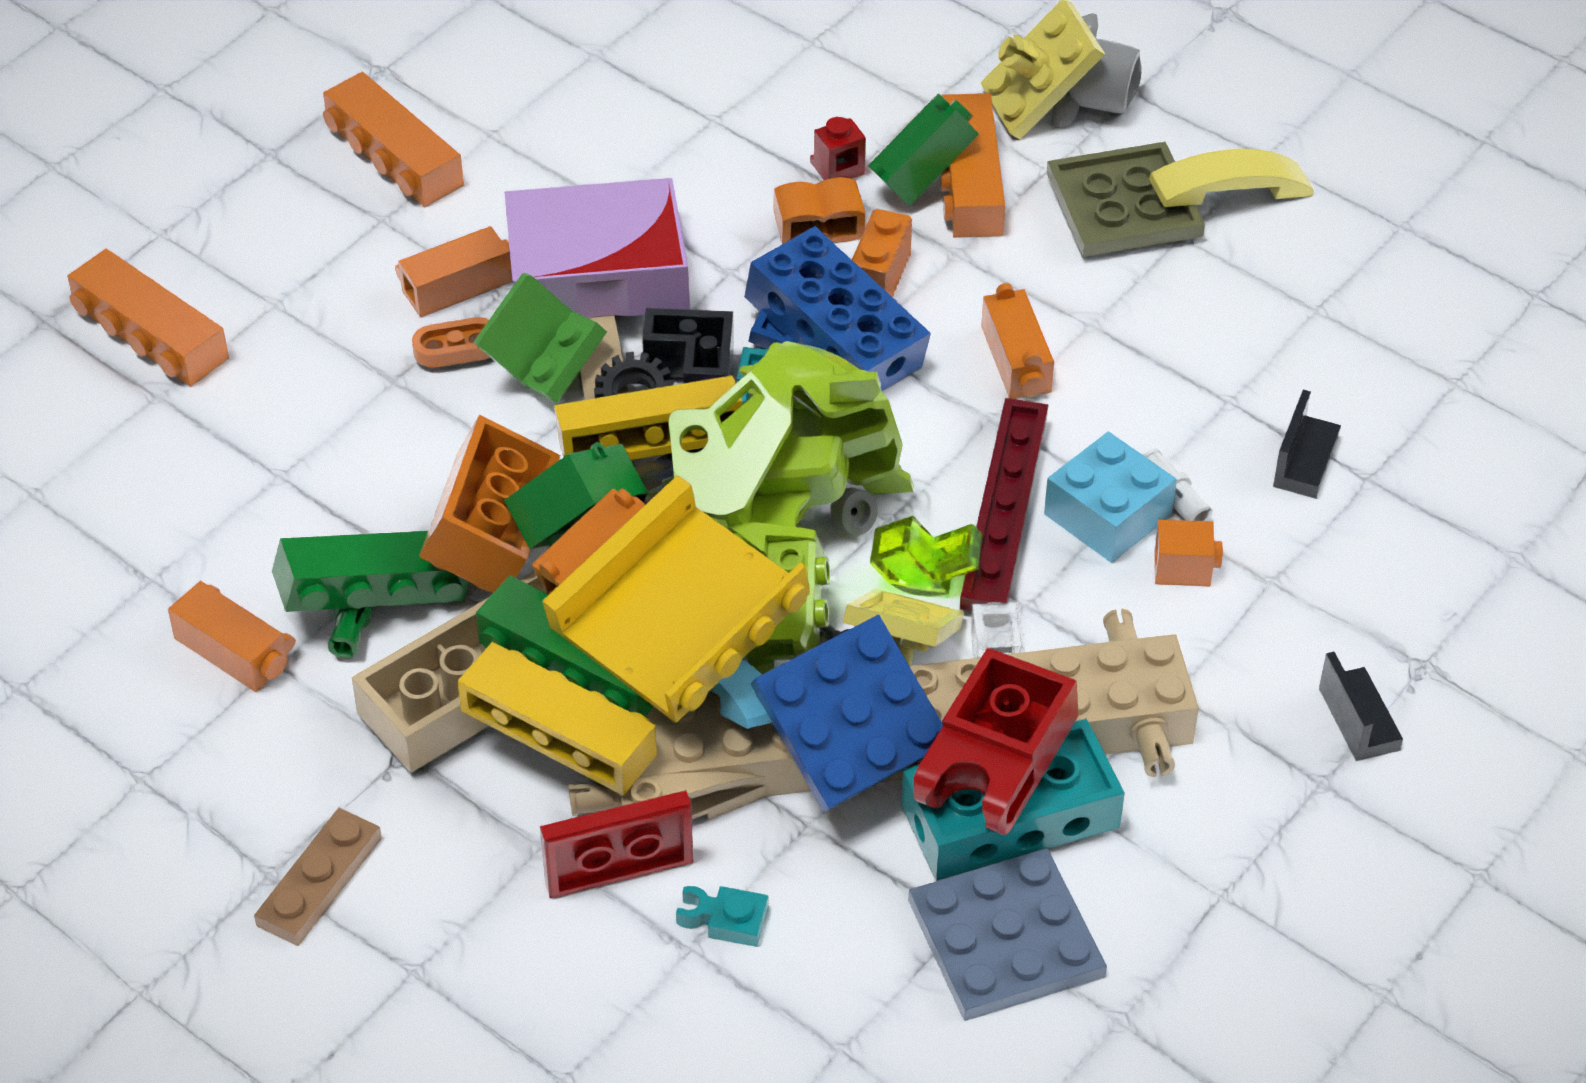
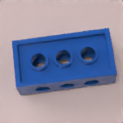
M816 226L750 262L744 298L759 312L762 310L767 315V319L785 336L789 335L794 343L809 345L831 352L847 360L859 370L877 372L881 383V391L886 390L923 367L931 332Z

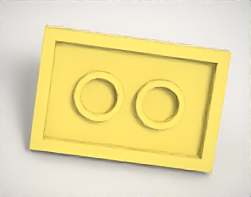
M1060 0L1024 38L1020 35H1013V38L1009 36L1004 40L998 53V58L1001 62L980 84L986 93H991L992 104L1009 133L1021 140L1105 53L1075 5L1068 0Z
M875 588L846 605L842 623L857 626L879 614L908 665L911 666L915 650L928 651L929 646H938L961 629L965 611Z

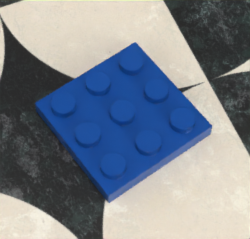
M879 614L766 672L751 682L753 690L824 813L921 761L943 727L942 721Z

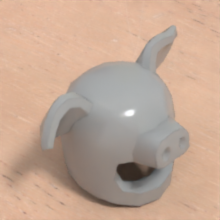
M1090 13L1082 16L1105 55L1053 106L1054 117L1052 125L1056 128L1070 125L1076 119L1081 106L1112 113H1125L1138 91L1142 74L1140 49L1112 40L1098 39L1099 25L1097 14Z

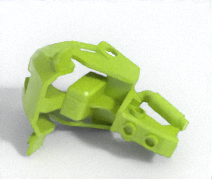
M785 341L782 344L778 342L773 343L758 363L741 366L739 371L744 377L708 409H678L672 412L669 417L674 478L678 475L692 485L696 507L785 571L790 572L800 562L806 566L810 594L807 596L804 605L797 612L789 613L775 627L773 634L764 644L756 645L746 655L748 663L754 666L762 675L775 668V660H791L818 646L820 642V628L828 627L829 625L828 602L826 599H821V585L830 584L829 559L827 556L823 557L824 552L815 530L796 527L810 507L837 501L845 491L846 482L855 486L862 485L872 495L914 492L911 475L902 470V466L899 464L903 442L889 399L881 391L878 373L859 370L847 360L826 350ZM748 392L751 398L721 423L719 416ZM695 429L704 431L708 435V442L701 451L689 453L683 450L681 443L686 433Z

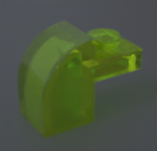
M912 515L875 528L870 565L890 585L905 593L924 597L949 594L952 578L978 570L982 533L972 523L933 537L918 519Z

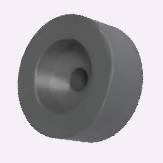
M854 487L845 488L841 498L830 505L831 520L834 526L842 532L857 536L865 534L872 528L878 514V506L874 496L867 491Z

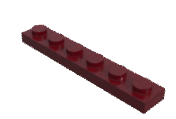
M1005 398L961 591L959 610L1006 616L1048 418L1049 404Z

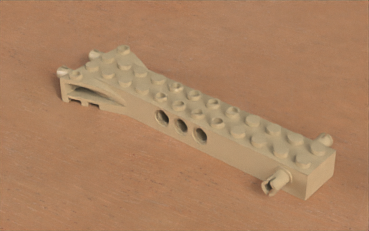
M1121 608L1120 611L1122 623L1119 621L1116 609L1109 611L1103 617L1102 621L1106 628L1109 642L1007 654L1077 680L1079 716L1076 721L1087 718L1105 755L1140 751L1144 762V770L1148 776H1157L1154 765L1158 763L1161 776L1171 773L1176 765L1170 747L1193 744L1199 708L1177 634L1138 638L1132 613L1125 608ZM981 657L909 666L941 721ZM712 691L707 693L704 702L696 710L688 711L677 723L653 707L646 718L656 726L657 756L624 796L598 782L568 785L572 816L599 812L687 790L692 804V820L703 815L708 820H711L768 796L811 791L773 723L748 729L720 714V696ZM921 761L915 763L914 765H912V766H910V767L919 765V764L921 763ZM903 770L882 782L902 780Z

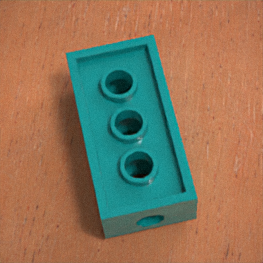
M1087 718L1075 721L1007 835H1001L984 828L986 820L982 811V800L985 794L981 791L964 789L954 792L940 808H933L914 799L913 778L919 765L903 769L901 805L936 881L1045 848L1049 849L1115 830L1121 826L1125 792Z

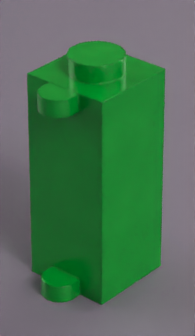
M938 93L881 151L868 167L910 206L979 135L968 123L973 115L958 100L955 99L949 104Z

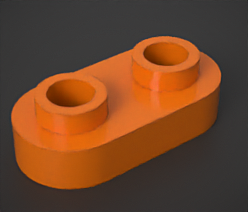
M474 317L430 324L419 328L412 336L415 360L426 367H442L490 358L474 343L489 319Z

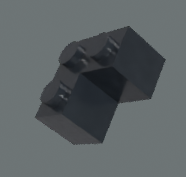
M646 308L642 337L643 353L649 354L650 363L656 357L661 360L662 369L668 367L671 377L683 378V384L732 376L734 354L733 311Z

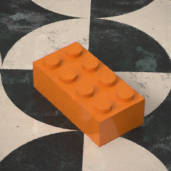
M479 414L456 454L419 557L432 563L435 567L447 570L473 583L479 589L494 593L509 575L516 578L526 563L531 549H529L504 500L559 461L560 455Z

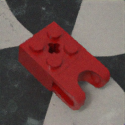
M987 647L944 716L942 729L915 772L913 778L915 801L933 808H940L954 792L964 789L979 790L985 794L982 800V811L986 820L984 828L1001 835H1007L1079 716L1077 680Z

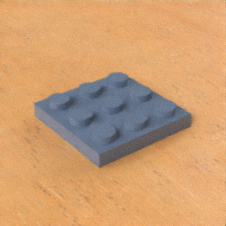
M1048 848L909 889L908 902L964 1021L1106 977L1107 964Z

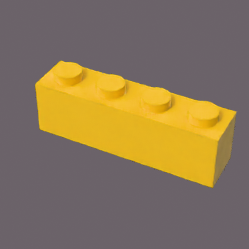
M733 375L554 405L562 456L564 457L569 453L591 450V446L596 442L601 443L604 447L623 444L631 460L672 453L669 432V417L671 413L678 409H708L736 384ZM742 398L719 416L721 423L743 405ZM691 430L683 437L681 446L685 451L704 448L708 442V435L702 430Z
M492 642L458 680L462 712L623 796L657 756L656 726L645 716L637 712H629L609 702L601 693L588 691L570 682L563 674L554 670L549 671L529 661L522 653L516 650H507Z

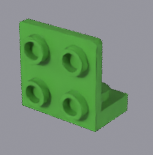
M524 272L479 333L474 343L526 388L558 403L607 331L597 322L573 312L532 275Z

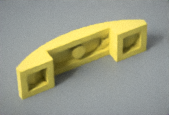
M1226 149L1190 156L1152 172L1149 177V181L1164 207L1201 205L1206 192L1269 187L1275 199L1310 197L1314 192L1312 185L1296 161L1282 154L1259 149Z

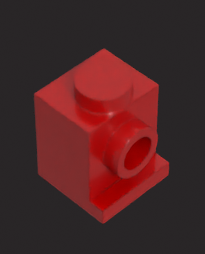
M840 116L832 117L827 120L826 126L814 130V154L810 155V163L823 180L839 177L852 179L865 174L866 137L851 117L847 119ZM843 157L846 160L845 163L836 166V159Z

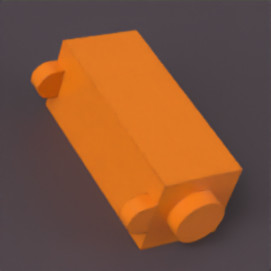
M488 226L398 261V265H395V272L401 282L402 292L421 318L512 282L509 242L507 239L501 240L492 226Z
M1003 283L996 288V294L983 296L981 328L1008 397L1016 399L1052 392L1054 360L1025 289L1014 291L1011 284Z
M623 488L619 491L612 489L532 564L545 593L549 595L642 509L645 504L639 498L632 497Z
M201 580L167 609L175 640L254 692H257L269 680L277 678L288 664L287 654L293 649L296 639L290 634L280 632L221 594L220 589L214 585H207Z

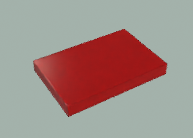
M687 790L540 826L544 878L549 898H556L691 864L693 862L692 804Z

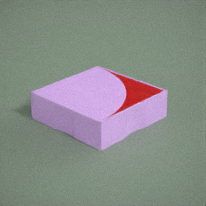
M673 178L504 191L513 286L522 273H528L569 309L586 318L611 315H645L646 308L690 310L688 263Z

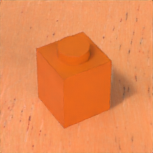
M1158 519L1154 545L1155 584L1210 587L1213 568H1221L1223 557L1222 541L1214 540V522Z

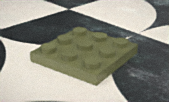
M1166 141L1047 161V176L1083 257L1204 236L1205 223L1197 206L1164 207L1149 181L1152 172L1175 162Z

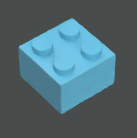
M1107 431L1047 478L1044 515L1110 563H1113L1157 527L1158 519L1166 520L1172 515L1177 479Z

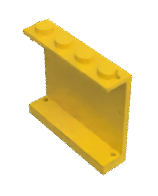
M677 475L554 589L542 603L549 627L677 723L688 711L696 710L704 702L707 693L722 678L730 677L738 669L741 660L756 645L764 644L773 634L775 627L789 613L797 612L804 605L807 596L810 594L807 570L804 564L800 562L790 572L775 564L698 509L695 504L692 485Z

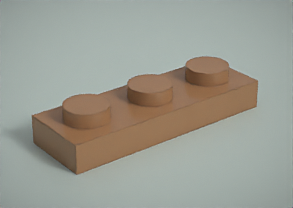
M338 807L254 914L256 926L299 946L381 840L380 826Z

